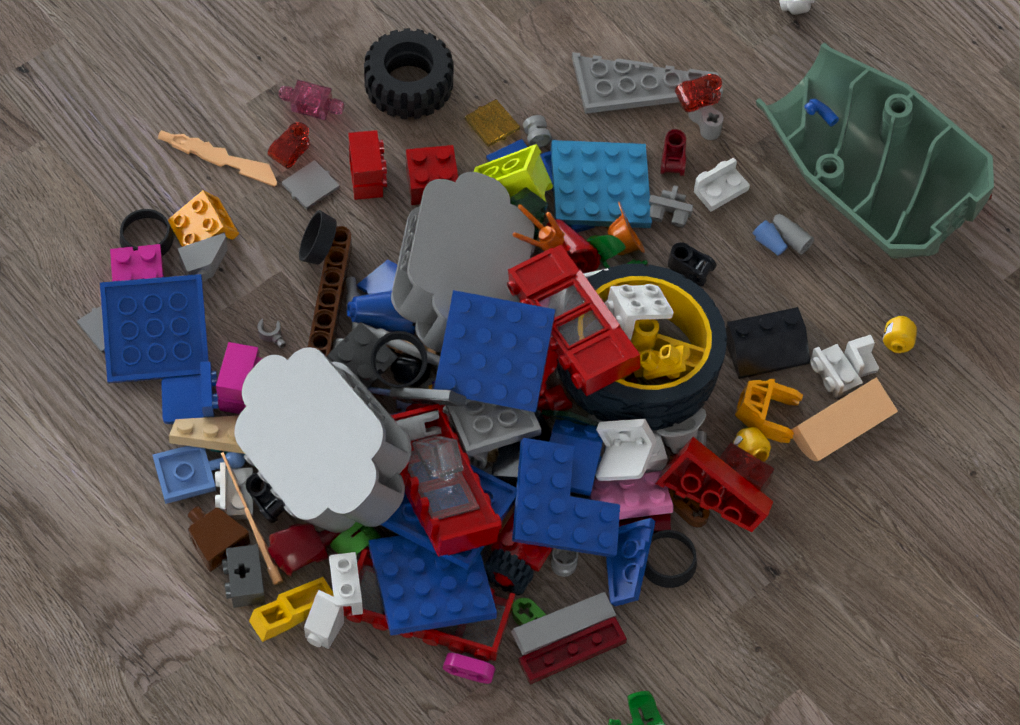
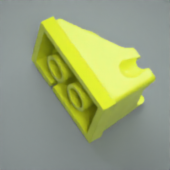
M537 144L479 165L473 171L499 181L509 193L510 204L517 207L522 205L528 211H532L530 207L532 204L537 205L539 208L547 204L545 191L553 188V184L540 156L541 150Z

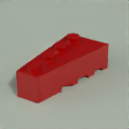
M694 437L662 469L655 483L662 488L666 486L676 491L675 494L684 499L688 497L700 503L699 506L706 510L712 509L720 513L722 518L750 532H753L768 516L773 504L769 497Z

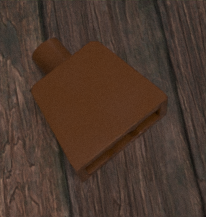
M197 506L188 513V518L194 523L188 528L190 540L209 572L220 566L222 559L227 558L226 548L250 544L249 532L220 508H214L206 514L200 506Z

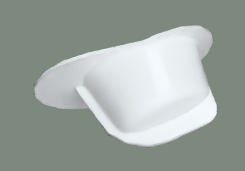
M701 408L694 416L682 423H675L672 427L657 430V433L663 437L666 446L670 447L674 454H677L692 437L697 439L698 428L706 418V411Z

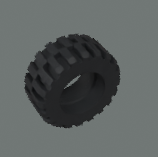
M404 28L403 31L399 32L398 30H393L390 32V35L384 34L378 38V42L375 41L370 46V50L365 55L364 63L365 90L369 100L376 104V108L380 111H387V115L392 117L400 116V119L408 120V117L419 119L421 115L429 116L433 114L434 109H441L444 106V102L449 100L453 90L454 62L450 50L446 48V44L440 39L436 40L435 35L431 33L425 34L420 29L410 31V28ZM414 66L423 69L428 75L418 81L405 82L395 79L390 73L400 67Z

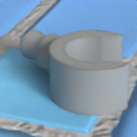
M261 319L258 323L259 337L265 342H274L279 348H284L286 342L281 336L280 322L277 321L276 329L273 332L267 333L263 331V319Z

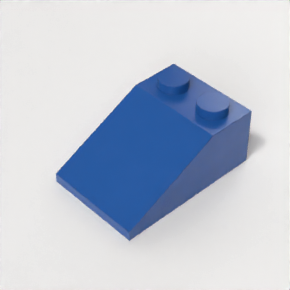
M556 419L549 442L574 446L570 492L591 496L595 474L601 457L603 440L597 432L596 426L575 424L569 420L561 421Z

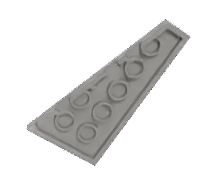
M572 52V61L585 114L690 101L692 95L697 92H704L710 98L722 97L723 94L717 72L695 69L682 71L675 70L674 66L666 65V68L654 67L653 63L618 58L615 61L602 59V56L593 55V58L580 56L581 53Z

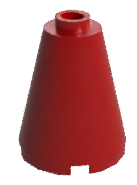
M555 220L559 228L565 233L562 246L583 274L597 271L601 257L596 248L564 221ZM550 222L546 224V226L552 227Z

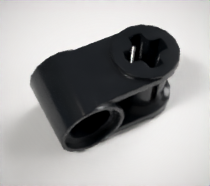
M678 242L672 246L668 259L670 270L684 275L686 279L692 280L698 286H703L706 283L707 275L717 267L712 257L701 253L684 242Z
M253 473L246 481V490L258 505L263 516L271 523H275L278 521L277 517L285 511L284 506L286 504L283 500L278 499L270 491L272 487L269 483L264 482V488L260 491V485L263 480L257 473Z

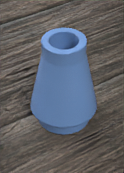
M767 220L762 222L753 231V235L756 237L755 240L777 256L782 254L788 247L774 224L769 223Z

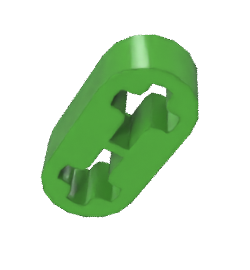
M519 598L512 607V618L519 626L546 615L529 598ZM520 607L522 609L529 608V616L525 613L520 615Z

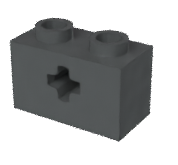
M258 544L226 548L227 558L222 559L224 575L229 574L230 579L229 583H225L226 598H232L233 608L265 604ZM246 574V578L240 577V575Z

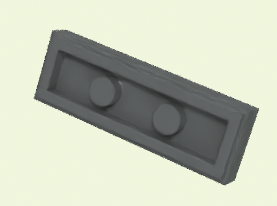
M391 387L389 395L393 399L410 404H439L463 407L466 402V396L451 390Z

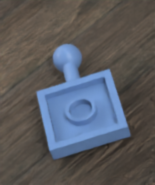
M184 446L152 455L165 504L216 491L211 471L220 469V463L224 462L223 457L208 461L205 448ZM227 452L225 455L232 469L243 467L245 463L244 454Z

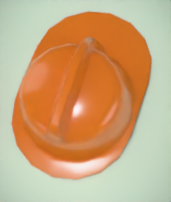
M618 201L622 215L609 226L607 235L617 237L626 246L618 255L628 254L636 250L645 253L639 237L631 227L620 201Z

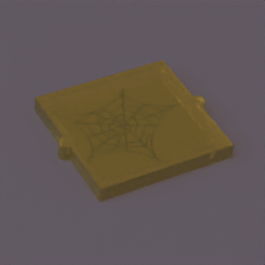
M497 99L484 106H479L477 110L465 116L466 122L488 147L500 140H506L507 136L520 130V126Z

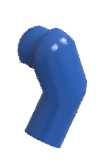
M810 99L809 103L804 106L809 115H814L817 112L830 127L839 121L837 115L827 105L817 99Z

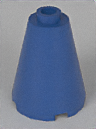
M392 291L355 296L352 302H348L347 316L351 317L352 322L358 324L362 322L375 329L382 328L389 332L403 331L414 335L416 331L415 326H412L413 322L405 319L395 310L391 301Z

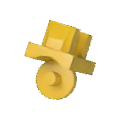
M668 344L662 346L660 351L652 352L650 349L641 351L640 365L644 367L643 377L647 380L667 376L669 379L678 378L680 373L686 370L685 355L688 353V348L685 345L674 347Z

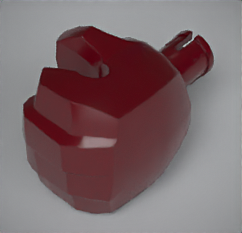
M311 523L294 524L287 529L269 535L270 547L268 551L281 571L292 577L293 572L314 561L317 564L327 560L326 546L330 545L342 532L333 533L327 530L319 532L315 530Z

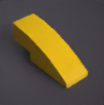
M324 577L281 593L276 601L253 610L249 622L262 642L307 620L319 590L334 597L333 591Z

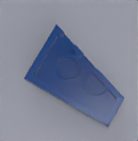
M652 518L619 527L617 555L614 558L606 557L610 603L613 606L639 600L656 522Z

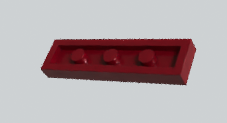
M612 617L519 657L518 662L531 685L621 646L627 642V638L616 617Z

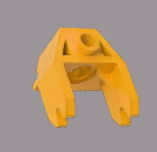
M775 379L748 381L740 394L735 416L748 428L756 427L761 430L766 438L780 443H789L794 435L791 429L765 420L770 399L787 405L798 406L799 401H802L803 394L796 389L775 383Z

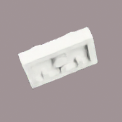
M735 158L720 162L714 169L708 172L704 171L696 178L694 193L710 212L749 190V183L736 170L737 161Z
M838 344L822 351L819 347L813 349L810 359L811 366L816 373L820 374L825 388L828 392H832L836 399L855 391L863 385V381Z
M222 462L220 463V471L215 472L216 487H220V495H215V508H220L234 520L248 519L241 498L228 469H226V464ZM253 468L233 469L253 516V498L246 490V481L253 474Z
M356 552L330 555L329 562L335 606H351L352 615L363 614Z

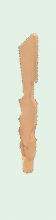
M162 130L159 132L158 139L168 142L172 147L182 152L195 154L201 159L220 167L224 165L234 167L240 170L239 174L271 186H277L276 178L270 165L267 163L229 156L226 148L213 147L210 142H203L199 138H189L185 134H170Z
M223 452L221 455L244 505L245 513L253 530L258 548L266 563L267 572L273 585H278L283 582L279 568L268 551L267 544L248 508L235 473Z

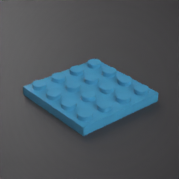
M552 140L551 162L555 220H562L567 225L609 227L622 215L618 201H620L632 228H651L652 217H650L651 205H649L650 192L646 144Z

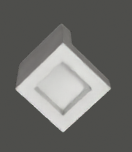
M871 335L849 341L844 355L859 377L876 373L879 370V366L871 353L875 344Z

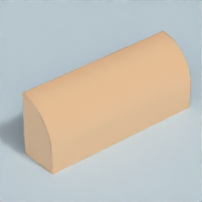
M876 377L791 429L794 432L793 439L809 459L820 461L897 413L898 410Z

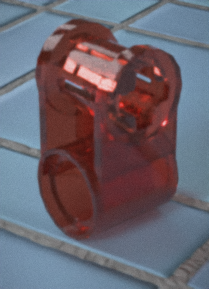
M707 74L703 77L680 83L675 88V94L684 111L690 113L718 103L721 97L722 79L716 74Z
M302 122L292 123L271 144L267 155L286 169L291 168L310 146L308 126Z

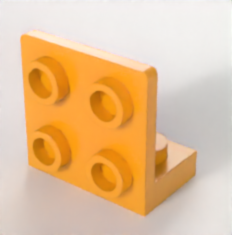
M204 190L168 219L182 247L225 233L226 237L231 240L239 235L220 199Z

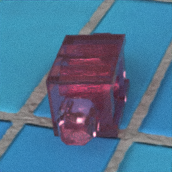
M297 80L294 89L291 86H281L279 90V98L291 102L292 112L326 120L329 111L332 114H342L345 107L342 100L332 99V88L302 80Z

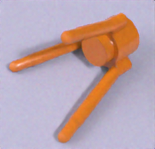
M522 205L518 206V209L540 229V242L516 232L513 233V237L537 246L543 251L563 244L565 233L559 228L550 212H547L546 216L552 227L544 226Z

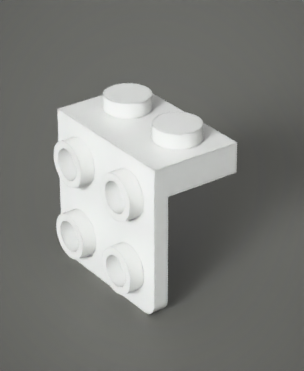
M653 284L611 286L608 300L605 301L606 306L619 322L620 327L630 341L636 320L670 319L674 313L661 289Z
M646 419L599 422L596 430L606 445V449L595 474L597 480L611 481L642 478L657 442Z

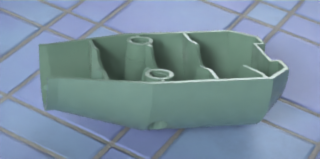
M825 42L821 44L819 54L811 69L791 92L771 105H766L760 98L756 100L757 107L765 113L807 184L893 259L931 256L938 253L940 244L951 233L960 228L965 221L973 222L987 203L994 189L993 156L910 85L832 49ZM810 99H817L827 105L837 115L839 121L830 127L817 112L814 115H809L804 106L809 103Z

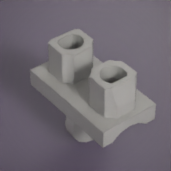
M674 185L672 192L663 190L661 197L650 196V217H652L653 221L662 222L664 212L666 211L674 213L672 225L684 228L688 217L691 218L693 205L683 203L685 202L686 195L677 193L679 186Z

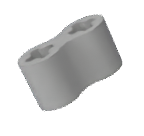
M704 92L693 94L688 110L689 118L699 125L703 138L707 140L717 139L721 134L724 117L722 113L712 106L711 98L708 94Z

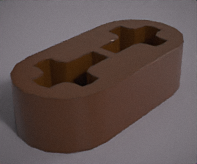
M669 489L673 510L683 520L696 528L702 527L708 522L710 510L700 507V503L688 497L683 498V500H675L676 491ZM699 511L702 512V516H701V517H700V516L693 517V512H695V513H698Z

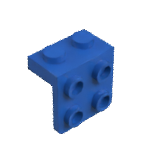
M200 362L201 375L165 377L162 379V417L165 424H174L175 419L214 417V409H219L217 393H213V386L217 384V371H212L211 362Z

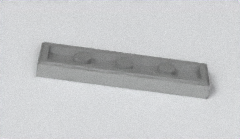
M603 592L513 628L511 633L522 655H525L615 617L616 613L606 593Z

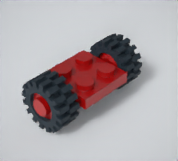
M513 512L499 534L497 542L492 545L493 552L484 567L488 581L494 582V586L497 588L501 587L504 592L509 591V593L522 595L534 577L533 570L540 571L553 548L512 542Z

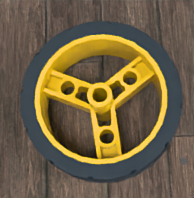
M623 264L610 267L607 271L602 270L588 277V281L604 303L608 300L611 286L646 284L658 286L674 311L673 317L668 320L682 330L691 344L658 334L659 323L656 319L636 320L631 342L639 353L648 349L652 352L660 351L662 346L668 344L674 347L685 345L688 348V353L685 355L686 370L680 373V379L661 385H640L624 380L628 376H643L644 367L641 366L639 370L586 396L581 388L577 389L571 379V373L568 369L564 370L557 358V371L566 391L577 405L590 415L594 414L597 419L603 422L646 419L651 430L657 431L672 427L675 423L680 424L694 416L705 405L703 402L708 401L725 358L727 346L725 322L715 302L704 289L692 280H687L684 275L668 268L650 264L649 266L645 264ZM573 292L564 313L585 303L578 292ZM589 311L562 325L560 333L570 346L584 339L583 332L597 318L592 311Z

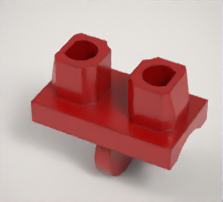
M557 385L551 389H545L542 396L539 397L537 410H541L546 420L572 408V403L565 395L562 386Z

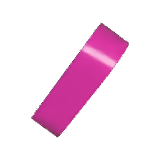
M448 653L443 664V669L452 675L484 684L492 682L496 670L490 663L457 653Z

